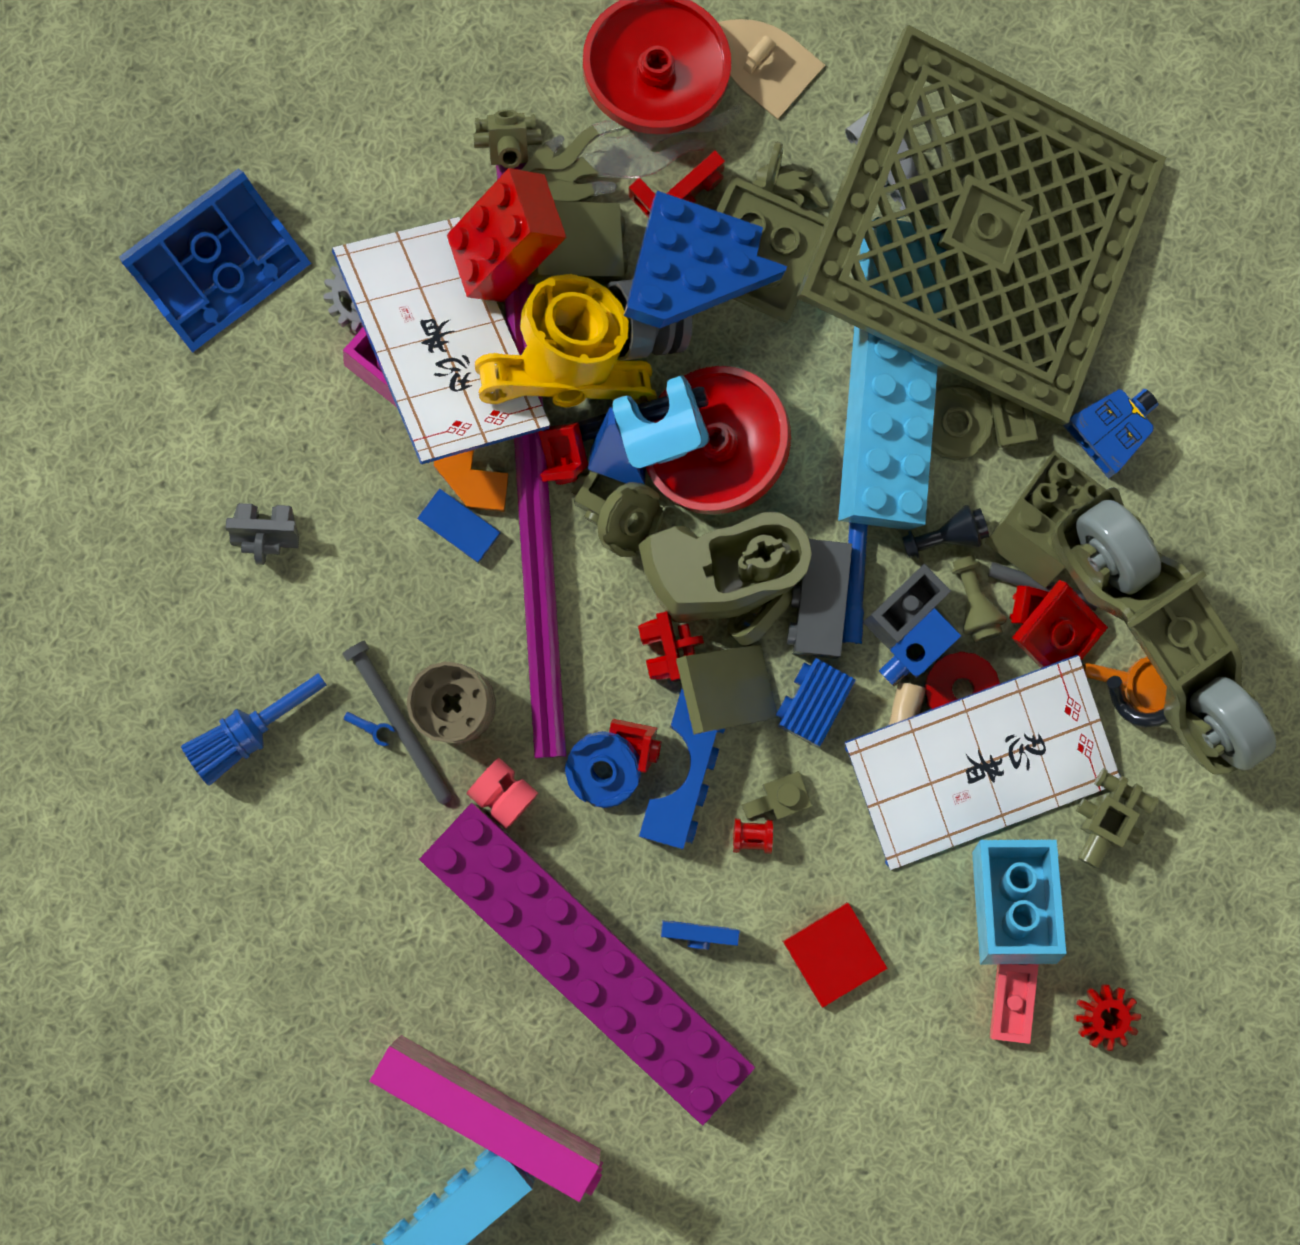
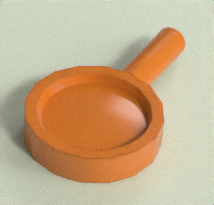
M1147 656L1137 660L1129 668L1128 672L1085 663L1084 672L1086 678L1107 682L1110 677L1119 676L1125 687L1128 701L1138 711L1151 713L1164 708L1167 686Z

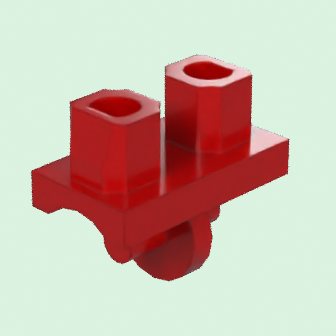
M668 612L657 613V619L647 621L638 626L643 646L662 642L665 656L646 660L649 677L651 680L671 678L673 682L681 681L676 659L680 658L678 650L683 649L684 656L695 655L694 646L704 643L703 636L691 637L689 624L687 623L678 626L680 640L676 641L672 620Z

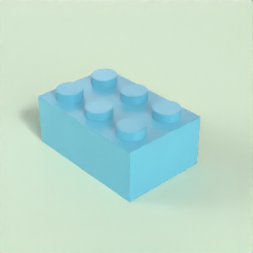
M980 840L972 852L980 965L1057 964L1066 955L1057 840Z

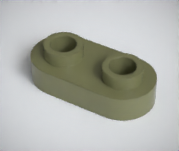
M790 589L749 612L730 617L727 626L729 634L742 645H749L761 639L764 633L789 607L793 596L792 590Z

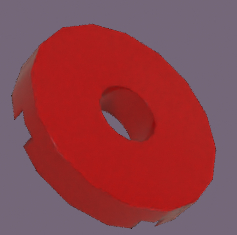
M957 652L949 654L935 663L926 676L925 697L927 705L931 710L958 700L952 691V686L956 680H968L973 688L972 694L1000 684L998 674L986 659L975 653Z

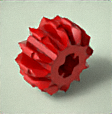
M1102 984L1100 995L1092 988L1087 990V995L1091 1000L1090 1003L1080 999L1077 1001L1076 1004L1086 1009L1085 1014L1074 1015V1021L1087 1023L1079 1029L1078 1034L1081 1037L1091 1035L1089 1040L1090 1046L1097 1048L1103 1041L1105 1050L1113 1051L1115 1040L1123 1047L1128 1045V1040L1124 1035L1126 1032L1134 1036L1138 1034V1030L1130 1026L1131 1021L1141 1020V1014L1129 1012L1135 1007L1137 1001L1134 998L1124 1000L1125 989L1118 987L1112 993L1110 985ZM1110 1008H1112L1110 1014L1115 1017L1112 1025L1105 1023L1104 1019L1100 1018L1103 1011L1110 1012Z

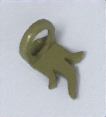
M775 142L769 164L756 172V180L752 184L784 199L792 200L800 208L804 204V197L812 199L820 208L828 209L829 204L826 202L820 189L815 184L808 182L812 177L813 168L799 172L781 167L783 144Z

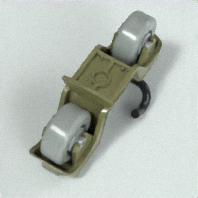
M1112 487L1105 490L1056 524L1052 547L1086 600L1126 623L1167 686L1164 708L1156 712L1144 713L1135 709L1128 701L1122 679L1119 676H1112L1107 680V686L1115 709L1124 720L1134 726L1151 728L1159 727L1169 722L1188 753L1212 774L1219 775L1231 773L1237 769L1250 770L1274 753L1276 738L1268 721L1269 718L1263 713L1261 705L1255 700L1256 697L1242 686L1243 659L1237 644L1197 584L1207 576L1203 570L1191 575L1188 569L1181 563L1159 553L1154 545L1153 538L1149 536L1145 526L1140 523L1141 519L1124 507L1118 489Z

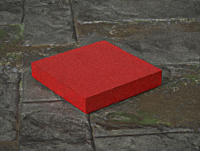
M1059 580L1014 634L1012 639L1040 668L1075 655H1079L1082 660L1108 627L1066 582Z
M848 902L782 941L822 1008L888 969Z

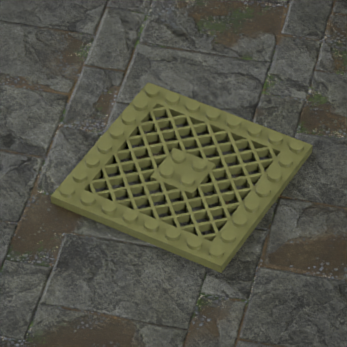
M907 25L901 32L796 298L1059 425H1065L1069 423L1167 157ZM925 81L932 84L923 88ZM938 91L945 109L933 113L926 95ZM952 95L964 100V102L956 104ZM917 104L922 117L910 121ZM971 108L977 126L966 129L959 112ZM985 111L997 118L989 121ZM948 116L955 134L943 137L936 120ZM925 124L932 142L920 146L913 128ZM1003 124L1010 142L999 146L992 128ZM1018 128L1030 135L1021 138ZM981 133L987 150L976 154L969 136ZM904 137L909 150L897 154ZM958 141L964 159L953 162L946 145ZM1036 141L1042 159L1031 162L1024 144ZM1050 145L1062 151L1054 154ZM935 149L942 167L930 171L923 153ZM1013 149L1020 167L1009 171L1002 153ZM912 157L919 175L906 179L900 161ZM990 157L997 175L986 179L979 161ZM1067 157L1074 175L1064 179L1057 160ZM1082 161L1094 166V168L1086 170ZM968 165L971 175L968 174L960 181L956 169ZM1045 165L1052 183L1041 187L1034 169ZM891 170L896 184L884 188ZM1023 173L1030 192L1018 195L1011 177ZM1099 173L1106 192L1096 195L1089 177ZM945 174L952 192L940 196L933 178ZM922 182L929 200L916 204L910 186ZM1000 182L1004 192L991 185ZM1074 182L1078 183L1084 200L1073 203L1066 186ZM899 190L906 209L893 213L886 195ZM1055 190L1062 208L1051 212L1044 193ZM1033 198L1040 216L1029 220L1034 207L1023 201ZM1108 198L1104 212H1102L1098 201ZM954 199L950 212L947 214L943 203ZM878 204L883 217L871 221ZM1087 206L1094 224L1083 228L1076 210ZM932 207L939 225L927 230L920 211ZM1065 214L1072 233L1061 236L1054 218ZM909 215L916 234L903 238L897 219ZM1043 223L1050 241L1038 245L1032 226ZM886 224L893 243L880 247L873 228ZM1096 231L1090 246L1086 234ZM942 232L937 246L948 251L937 255L930 236ZM1023 237L1027 250L1016 254ZM865 238L869 251L857 256L862 241ZM1075 239L1082 257L1071 261L1064 242ZM919 240L926 259L913 263L907 245ZM1052 247L1060 266L1048 270L1041 251ZM896 249L903 268L890 272L883 253ZM1027 256L1031 257L1037 275L1029 278L1025 277L1019 259ZM952 257L959 276L947 280L940 261ZM873 258L879 277L867 281L859 262ZM966 260L980 266V268L970 271ZM1084 263L1078 279L1074 267ZM929 265L936 284L924 289L917 270ZM1010 271L1015 283L1003 287L999 276L1004 277ZM1063 272L1069 291L1058 295L1051 276ZM985 273L992 292L980 296L973 277ZM906 274L913 293L900 297L893 279ZM1040 280L1047 299L1036 303L1028 284ZM962 282L969 301L957 305L950 286ZM883 283L887 295L872 288V286ZM1018 289L1025 308L1013 312L1006 293ZM939 290L946 310L934 314L927 295ZM1071 297L1067 311L1065 312L1061 300ZM995 298L1002 317L990 321L983 302ZM916 299L920 311L905 303ZM1050 305L1057 324L1046 328L1038 309ZM972 306L979 326L967 330L960 311ZM1028 314L1035 333L1023 337L1016 318ZM949 315L954 327L938 319ZM1005 322L1012 342L1000 346L993 327ZM1059 330L1053 346L1049 333ZM982 331L986 343L971 335ZM1037 338L1045 358L1033 362L1026 342ZM1015 347L1019 359L1003 351ZM1047 363L1044 371L1036 368Z

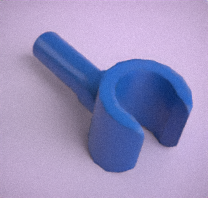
M347 712L343 719L371 734L373 740L381 746L389 744L377 739L376 733L378 729L386 727L395 732L393 727L387 723H379L377 725L350 712Z

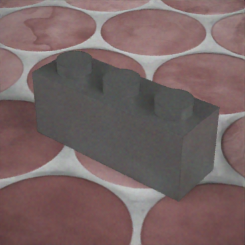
M809 539L812 556L808 571L800 581V585H795L792 589L791 607L797 608L796 623L789 622L787 645H793V654L838 659L841 657L852 544Z

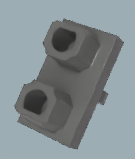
M239 503L233 518L226 519L225 528L229 532L230 544L241 546V553H253L256 565H264L267 554L280 555L281 548L299 547V534L291 506L276 505L272 507L271 520L258 519L259 510L257 506Z

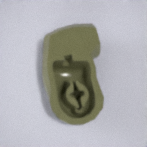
M762 512L732 527L716 529L700 537L695 535L690 528L674 526L650 535L638 545L646 578L656 598L673 621L678 623L735 617L749 612L789 591L800 582L808 571L812 556L809 537L801 525L780 512Z

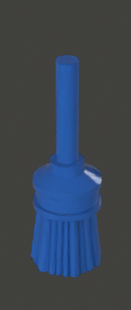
M317 673L260 713L255 710L247 714L239 709H235L233 714L219 720L221 725L181 745V748L198 775L210 786L241 758L248 759L250 754L264 748L263 733L269 730L267 727L269 724L327 686L320 674Z

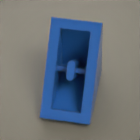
M610 407L590 449L588 470L626 484L637 482L645 485L646 467L636 468L630 464L613 407Z

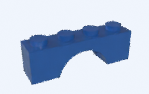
M681 689L670 727L682 737L688 747L690 755L689 773L682 786L674 793L662 798L649 799L639 837L683 849L685 842L693 843L698 822L692 820L696 805L701 807L704 805L709 785L702 782L706 769L714 770L719 753V748L713 747L716 733L724 734L725 729L694 735L684 691Z

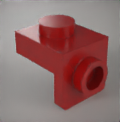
M579 424L550 426L549 429L539 431L547 468L540 474L542 482L555 480L557 485H563L576 481L578 479L577 476L588 466Z
M618 719L611 721L609 732L618 734L629 741L639 754L638 772L646 773L652 763L658 762L662 742L656 740L657 727Z

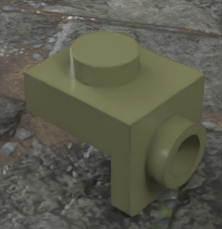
M590 471L588 476L583 473L580 475L571 493L576 495L574 499L575 506L586 511L584 518L597 525L605 500L591 493L600 475Z

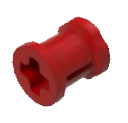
M739 818L734 819L733 853H739L741 849L764 850L765 854H772L773 820H766L765 823H743Z

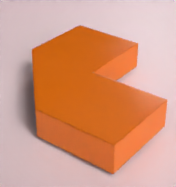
M474 450L434 461L436 470L467 508L505 512L508 473L473 470Z

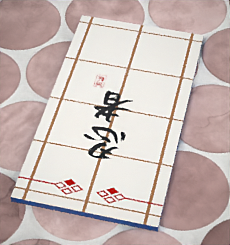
M459 217L333 247L332 253L420 464L430 463L524 435L544 431L550 427L538 396H522L500 404H487L479 398L478 392L481 387L480 375L475 371V361L482 355L489 353L519 355V352L497 302L468 298L466 296L447 238L449 231L460 221Z
M1079 655L844 742L845 750L850 757L886 859L885 863L890 870L1102 791L1105 788L1102 786L1098 787L1094 783L1103 768L1117 778L1121 776L1118 773Z

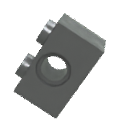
M923 564L863 623L890 649L910 632L951 590L926 564Z

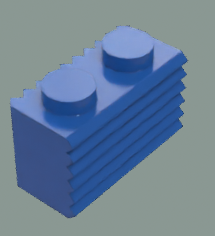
M817 658L813 660L811 665L804 662L794 680V683L800 686L793 699L786 695L776 713V716L782 718L778 727L819 748L856 679Z

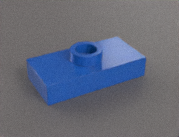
M662 920L661 937L687 940V947L709 950L710 943L738 946L740 930Z

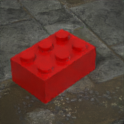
M508 168L447 234L466 296L468 298L503 302L567 238L545 174Z

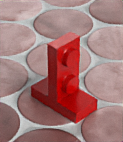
M715 150L666 194L696 203L694 197L704 188L709 192L722 181L724 176L721 173L724 171L725 160ZM639 177L629 186V198L649 218L655 193Z

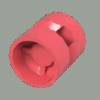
M497 758L476 780L466 794L481 808L489 806L491 808L490 816L503 828L508 829L539 793L524 779L516 781L514 779L515 771L502 759Z

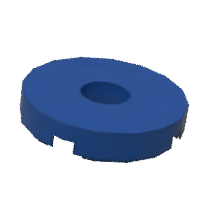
M605 731L590 733L580 739L568 755L565 767L568 785L574 794L584 802L588 801L601 808L618 806L630 798L640 783L641 772H638L640 758L632 744L620 735ZM598 761L607 762L612 767V777L604 779L597 776L594 771V763Z

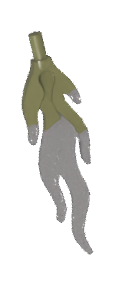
M739 102L722 114L708 116L691 128L671 134L656 135L634 132L620 137H603L605 134L622 131L627 128L613 120L601 121L592 124L582 131L562 154L554 158L553 155L562 146L565 139L562 135H559L547 141L536 150L522 170L545 174L554 201L582 202L593 196L613 193L617 188L614 182L596 181L587 184H574V182L588 177L632 179L653 175L690 151H702L706 147V143L702 140L688 139L674 144L661 152H650L657 144L675 135L717 131L730 124L739 114L743 105Z

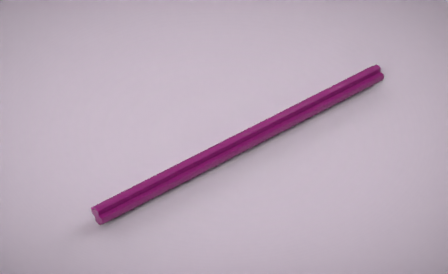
M520 163L512 169L522 170L527 163ZM501 164L496 165L497 180L508 169ZM527 278L505 299L506 325L519 355H522L527 346L520 329L521 312L528 297L535 288V284H528ZM538 396L543 407V396ZM539 432L514 438L534 758L540 759L566 757L549 484L548 481L542 482L540 475L547 468V463Z

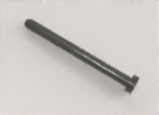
M366 641L357 643L343 652L342 655L347 662L353 660L435 798L440 804H446L452 800L450 791L367 656L366 652L370 648Z

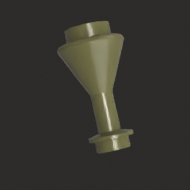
M967 556L954 561V569L951 572L952 574H960L967 594L963 633L965 635H972L976 643L1002 635L1001 625L1006 622L1007 618L981 591L974 570L981 563L976 561L974 556Z

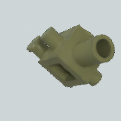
M500 110L494 115H487V119L475 118L474 148H489L491 165L501 164L505 168H515L520 163L528 162L527 145L542 144L541 129H536L535 114L525 117L524 113H517L513 110Z
M1105 768L1098 774L1094 785L1102 786L1111 791L1109 796H1098L1094 804L1083 798L1076 812L1087 817L1081 829L1090 834L1078 859L1096 869H1099L1110 846L1123 848L1126 840L1136 845L1141 842L1145 832L1134 826L1140 813L1132 809L1136 805L1150 815L1159 800L1155 796L1151 797L1142 792L1143 787L1137 783L1131 787L1127 784L1128 778L1124 776L1117 778L1108 773V770ZM1121 796L1125 798L1123 804L1118 802Z

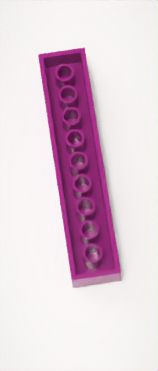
M471 803L419 858L431 872L702 1126L755 1069L754 1064L475 803Z

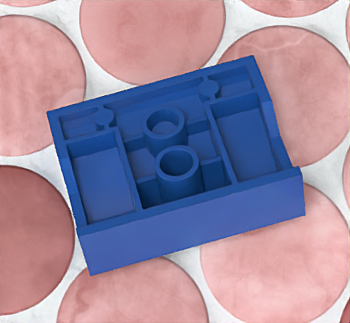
M239 168L119 256L122 264L140 284L192 353L312 264L255 190L245 173Z

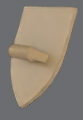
M746 19L718 22L726 35L730 47L731 78L747 95L777 120L825 67L824 63L793 37L775 26Z

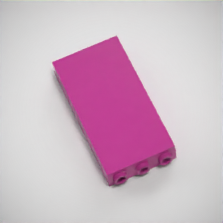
M402 1035L388 1047L369 1081L580 1202L584 1193L590 1196L593 1194L602 1177L603 1162L600 1161L601 1149Z

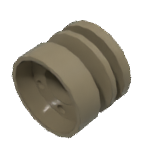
M445 661L429 665L417 674L409 687L406 704L410 720L421 734L433 741L461 744L475 740L488 729L494 719L496 698L493 687L483 674L469 666ZM450 696L462 697L459 701L462 707L460 712L455 710L448 711L451 705L448 701Z

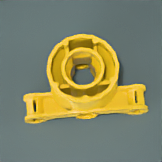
M573 274L551 276L538 283L533 289L521 312L520 329L527 345L522 355L489 353L482 355L475 361V371L480 375L481 387L478 392L479 398L487 404H500L522 396L552 397L553 403L559 407H573L581 404L586 398L614 400L626 395L631 396L637 404L657 399V394L651 387L652 367L648 362L617 360L628 339L629 321L624 316L625 311L622 304L606 287L590 278Z

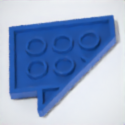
M657 191L652 202L624 316L657 328H662L782 279L787 266L757 256L763 227Z

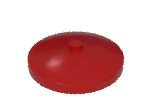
M619 0L598 16L587 34L583 48V77L591 98L598 108L611 120L636 132L656 135L671 134L697 125L717 108L728 86L731 72V52L726 35L718 22L709 12L691 0Z
M731 366L701 368L684 375V377L689 382L691 389L704 387L707 392L709 404L706 407L699 408V411L709 434L708 443L704 447L687 452L685 456L645 467L656 487L676 505L700 514H726L751 505L766 494L776 483L785 468L790 453V420L778 395L757 375ZM667 388L658 398L668 396Z

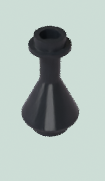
M964 505L940 529L914 537L910 530L908 531L909 535L902 537L908 558L916 556L918 560L920 559L919 551L943 543L980 548L982 545L981 539L989 537V531L981 508L971 510L969 505Z

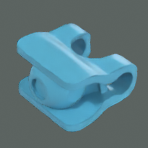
M680 375L667 381V394L670 406L667 415L657 423L643 417L637 403L631 396L626 395L614 399L613 412L628 460L633 467L643 468L656 463L662 464L685 456L687 452L704 447L708 443L709 434L698 409L691 386L684 376Z

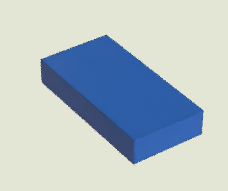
M440 488L417 518L478 564L501 534Z

